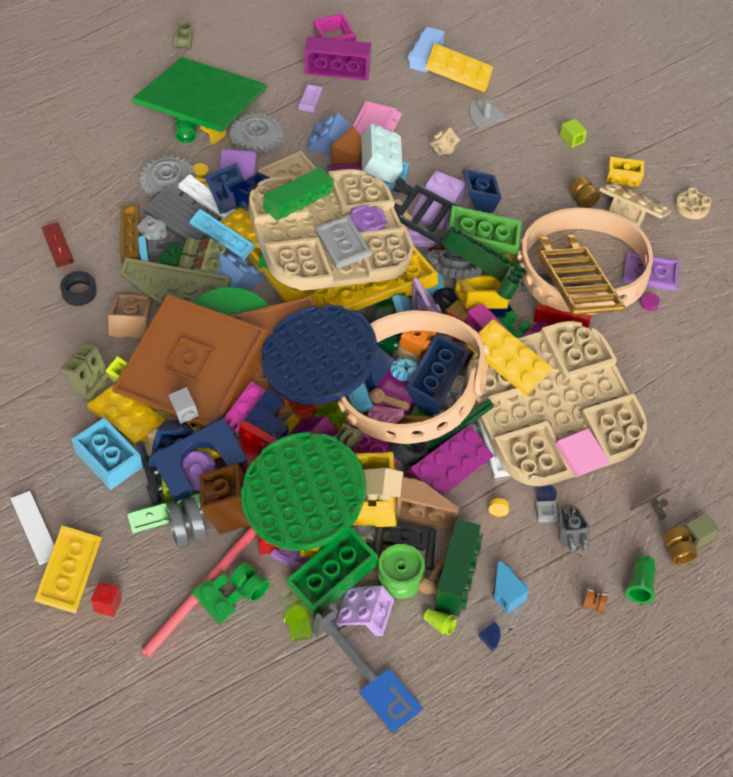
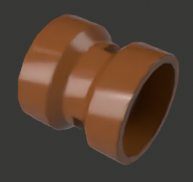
M588 588L583 608L587 610L592 608L598 613L604 614L609 593H597L594 589Z

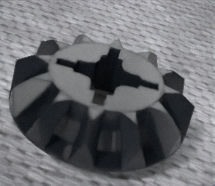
M451 288L438 289L432 295L435 304H438L443 312L457 300L460 301ZM443 297H444L447 301H449V303H446L445 301H443Z

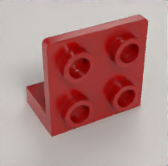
M244 420L239 425L240 438L237 442L247 459L248 465L242 468L245 474L251 462L255 461L262 453L261 451L276 441L277 438Z

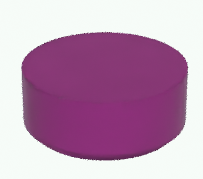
M646 293L642 296L640 304L643 309L654 311L658 308L660 300L657 295Z

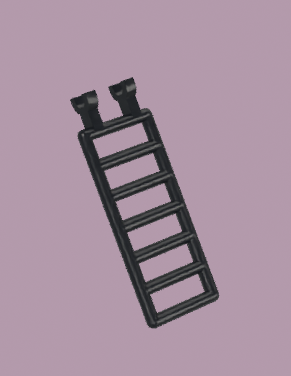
M398 177L393 190L408 195L402 205L394 204V209L401 224L443 246L441 244L443 238L433 232L448 210H451L452 205L459 206L419 184L412 187L406 184L402 178ZM418 193L427 196V200L412 221L403 217V214ZM436 201L443 205L435 219L428 229L419 226L420 220L432 203Z

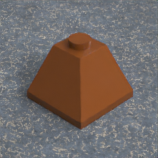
M351 126L331 145V164L361 162L362 164L361 136L355 127Z

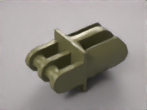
M343 423L341 430L334 438H337L338 441L349 448H356L365 433L357 430V427H351L350 424Z

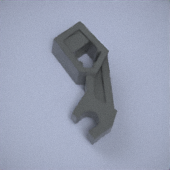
M175 235L170 243L185 245L186 241ZM148 240V259H160V255L168 242L166 240Z

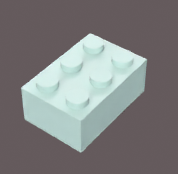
M370 124L361 137L362 171L393 184L403 170L401 136L395 132L383 129L381 126Z

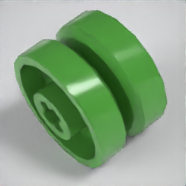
M395 544L382 552L379 558L378 583L392 597L406 599L418 592L421 581L424 579L425 561L421 552L407 544Z

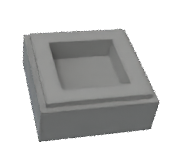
M536 501L538 522H558L559 516L556 501Z

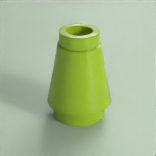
M430 608L425 612L423 618L442 635H450L457 624V620L453 618V615Z

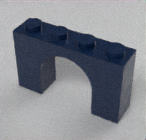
M224 418L220 421H212L208 427L202 430L197 429L190 436L184 439H177L171 446L160 448L151 455L153 463L174 502L194 494L182 471L183 461L191 451L198 448L211 449L220 456L225 467L239 464L242 469L248 465L243 451Z

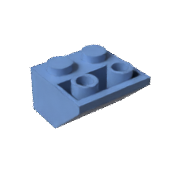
M339 113L328 116L321 123L317 122L313 126V132L308 138L309 142L306 148L310 151L331 155V145L351 125Z
M230 253L228 255H220L219 261L221 266L219 270L215 271V274L231 277L229 287L249 290L264 279V276L259 273L260 271L255 266H250L247 263L248 260L246 258L242 260Z

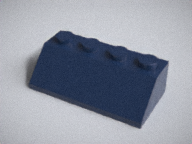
M437 333L406 387V391L416 407L431 416L438 413L470 353L469 350Z

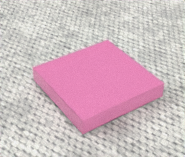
M589 429L561 439L555 444L575 477H579L609 463L608 458Z

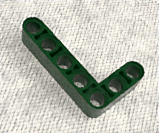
M450 227L441 242L448 250L502 281L496 292L504 299L511 300L527 274V271L520 265L456 227Z

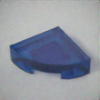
M496 622L479 633V638L492 652L495 651L501 636Z

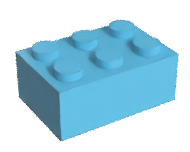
M105 418L72 439L75 453L110 490L143 468L140 454Z

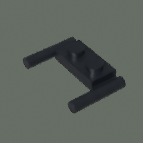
M138 441L136 448L140 454L148 481L146 489L151 504H158L162 502L160 494L163 493L161 481L157 482L156 477H160L156 467L148 465L150 459L148 458L144 443Z
M398 523L394 527H376L374 552L378 555V560L382 554V544H407L415 547L417 550L424 551V549H427L425 569H434L435 529Z

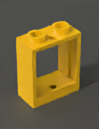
M480 275L476 278H465V280L461 278L456 279L454 292L463 303L465 309H472L481 303L488 309L507 308L508 301H510L497 294L496 291L502 281L492 275Z

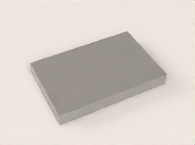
M349 215L315 228L317 236L337 269L371 256V251Z

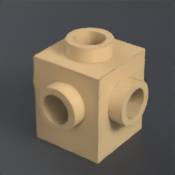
M451 127L436 132L430 145L439 156L449 155L455 150L454 147L460 139Z

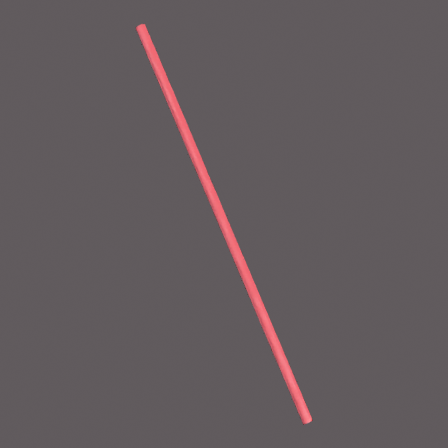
M347 418L336 428L338 432L341 430L343 423L350 424ZM251 526L199 585L207 579L213 583L224 573L257 535ZM192 594L189 595L141 650L144 655L150 657L196 605L198 601Z

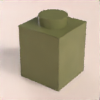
M706 513L685 526L691 535V542L694 543L696 549L714 540L719 529L715 521L710 519Z

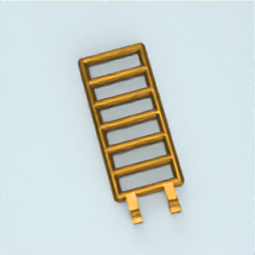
M575 235L567 236L569 244H566L567 249L554 250L550 246L547 236L540 237L542 246H539L540 251H538L537 256L572 314L625 310V304L588 248H580ZM571 255H584V256H585V257L558 258V259H548V258H547V257L571 256ZM576 264H590V265H591V266L566 267V268H553V267H552V266L576 265ZM596 273V275L562 278L558 277V275ZM602 283V285L564 287L567 284ZM608 292V294L577 297H570L569 295L580 293ZM614 301L615 303L608 305L576 307L575 305L583 303Z

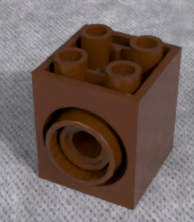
M239 464L199 474L201 509L219 534L250 526L241 505V487H243L245 474Z

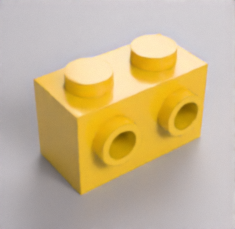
M610 157L606 168V182L639 187L644 176V161Z

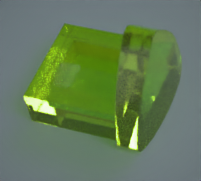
M299 605L292 606L286 612L283 619L284 624H287L291 642L312 638V631L308 620L310 618L309 613Z

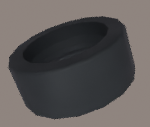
M83 271L69 273L62 279L60 284L62 297L70 305H86L94 300L96 296L95 280L89 273ZM76 284L89 286L82 293H71L68 291L70 287Z
M418 431L412 432V434H420ZM426 441L408 443L415 452L409 450L403 443H388L389 450L393 452L394 457L401 463L409 466L416 465L428 452Z

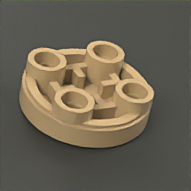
M692 187L677 196L675 208L679 214L686 218L701 219L709 213L712 200Z

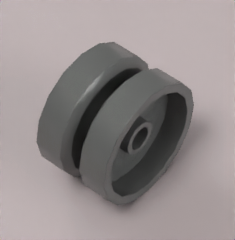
M194 496L184 499V513H182L181 507L177 502L166 504L167 520L177 548L188 546V532H190L195 543L206 540L203 520Z

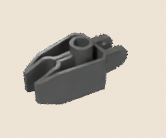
M570 505V513L566 512L563 506H560L558 522L560 544L568 546L570 552H575L577 545H581L583 551L588 550L590 525L584 515L574 505Z

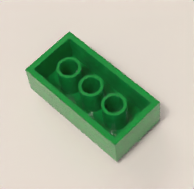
M350 527L346 533L326 545L285 581L289 590L315 617L318 613L321 615L329 608V605L335 603L379 565L378 555Z

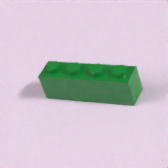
M319 167L265 194L263 209L278 221L330 195L333 191L334 179Z

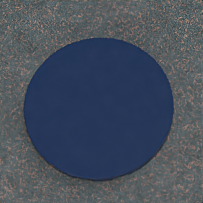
M327 305V307L317 308L312 306L291 314L273 329L274 332L264 343L261 365L268 384L280 396L302 404L328 403L349 395L367 380L377 361L378 342L371 324L358 312L344 309L343 306Z

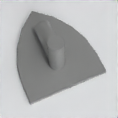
M482 99L472 100L469 113L471 120L478 129L506 119V116L497 107L491 105L490 100H485V102Z

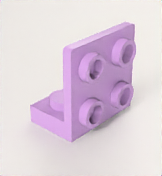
M383 586L352 587L345 593L336 624L338 626L366 625L375 636H383L394 598Z

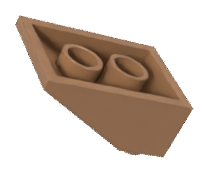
M116 293L108 315L109 336L141 339L149 327L152 299L144 294Z
M403 477L400 497H397V519L453 532L456 519H458L459 507L423 481Z

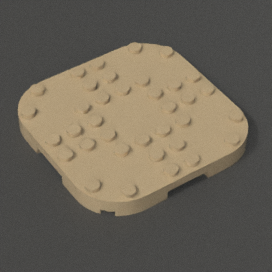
M354 169L328 171V174L334 179L332 193L278 221L263 209L264 195L295 180V176L289 175L265 179L257 184L255 190L251 191L248 212L267 267L273 277L286 286L304 291L390 280L402 275L410 265L413 253L412 239L407 228L401 225L394 209L395 201L388 186L377 176L374 179L372 176L367 175V172ZM369 205L371 208H379L386 216L384 229L359 232L371 251V256L337 269L317 236L315 228L342 217L350 216L351 211L357 206Z
M567 321L542 328L538 333L518 338L520 342L552 367L551 372L527 396L487 363L488 372L484 393L482 396L477 395L474 408L486 399L492 401L494 408L479 419L501 466L511 477L526 485L547 486L575 477L555 445L561 439L589 429L609 460L607 465L600 467L603 468L632 456L643 442L647 430L643 409L635 394H630L615 365L617 359L607 340L597 330L581 326L582 323ZM476 353L472 356L465 373V387L468 385V376L471 374L472 367H478L480 357Z

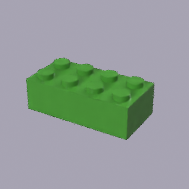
M452 205L447 218L446 233L450 227H456L500 254L511 253L516 256L519 250L522 221Z

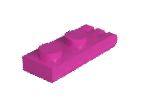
M252 381L224 418L227 424L231 421L229 424L231 431L238 425L234 433H240L239 425L244 420L249 421L268 395V391Z

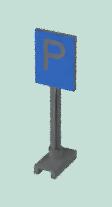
M332 603L329 605L326 616L322 617L319 613L315 616L312 632L316 637L324 632L328 636H332L368 680L369 684L360 690L359 694L393 734L419 714L423 708L390 668L380 676L375 675L338 630L339 627L335 623L338 609Z

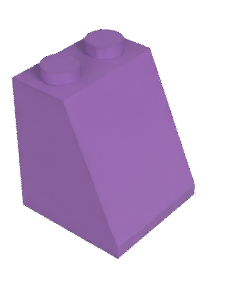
M222 149L220 170L237 163L243 175L246 187L231 194L236 205H244L249 201L250 193L256 189L257 151Z

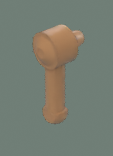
M374 389L370 393V398L374 404L386 403L401 408L404 411L410 408L409 402L387 396L381 389Z
M444 559L438 560L428 578L424 577L418 591L426 595H437L438 588L436 587L435 580L443 570Z

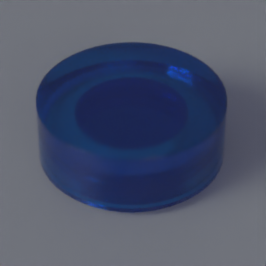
M552 485L539 486L536 494L537 500L555 501L557 490Z

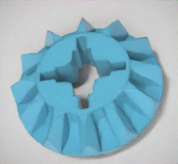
M406 357L403 360L397 358L391 365L390 372L396 379L409 382L419 362H414L413 359L408 360Z

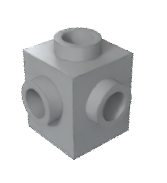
M150 215L137 225L140 236H145L146 243H148V240H164L168 236L165 223Z

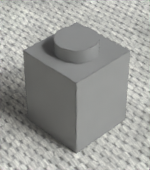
M187 387L168 395L180 424L199 416Z

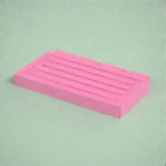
M365 101L353 127H355L361 137L370 124L381 126L383 129L394 132L402 113L397 111V108Z

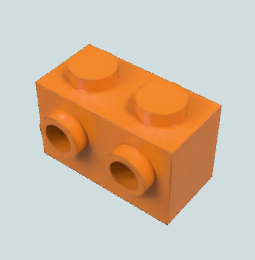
M423 330L404 332L401 336L400 348L420 357L423 351H427L431 344L430 340L438 332Z

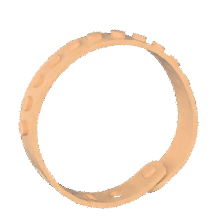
M593 208L558 210L535 221L527 229L524 238L520 240L519 249L521 251L517 253V261H520L519 265L527 271L523 282L532 296L543 305L564 312H570L557 288L548 284L536 273L529 261L527 252L540 237L562 230H594L607 233L627 243L640 255L644 273L633 283L616 288L615 291L619 297L625 294L621 300L626 307L634 303L646 290L653 264L651 244L638 226L618 214ZM608 292L580 293L569 295L570 297L603 295L608 294ZM614 301L583 303L575 305L576 307L608 305L615 303Z
M431 311L398 312L372 322L371 326L375 332L377 342L395 334L413 330L434 331L456 337L470 345L480 357L478 367H472L471 374L468 376V385L458 401L447 411L432 419L410 424H393L377 421L359 413L349 404L345 396L340 398L341 400L337 403L341 412L346 413L349 423L353 426L355 425L360 431L371 437L394 443L429 441L457 427L470 413L477 395H483L487 380L488 367L486 355L489 354L486 343H482L477 331L454 317ZM446 422L442 427L437 428L440 423ZM386 431H391L395 434H389ZM414 431H422L420 434H412Z

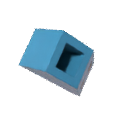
M500 561L497 564L494 600L508 614L527 600L529 590L525 582L519 580L514 575L513 570Z

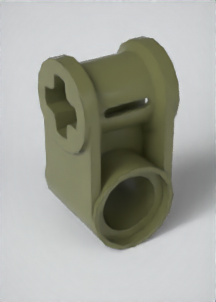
M181 20L178 22L174 37V47H188V49H191L193 39L192 23L189 20Z

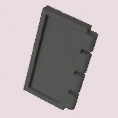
M174 185L170 188H164L143 208V213L157 220H162L169 231L184 241L187 238L202 240L208 237L189 223L199 209L219 222L221 220L220 216L209 211L201 203H196L195 199L186 193L183 194V191Z

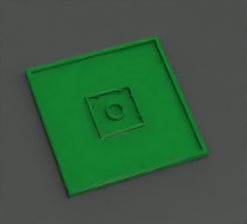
M181 57L133 97V103L218 132H223L267 90V84Z

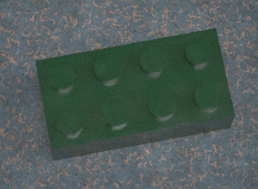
M456 519L437 589L436 611L460 617L461 609H466L473 574H475L477 558L480 555L483 534L480 533V524Z

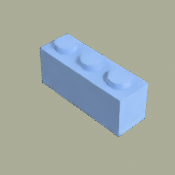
M426 27L424 32H421L419 41L415 42L413 51L409 52V68L428 72L425 67L434 43L443 45L444 31Z

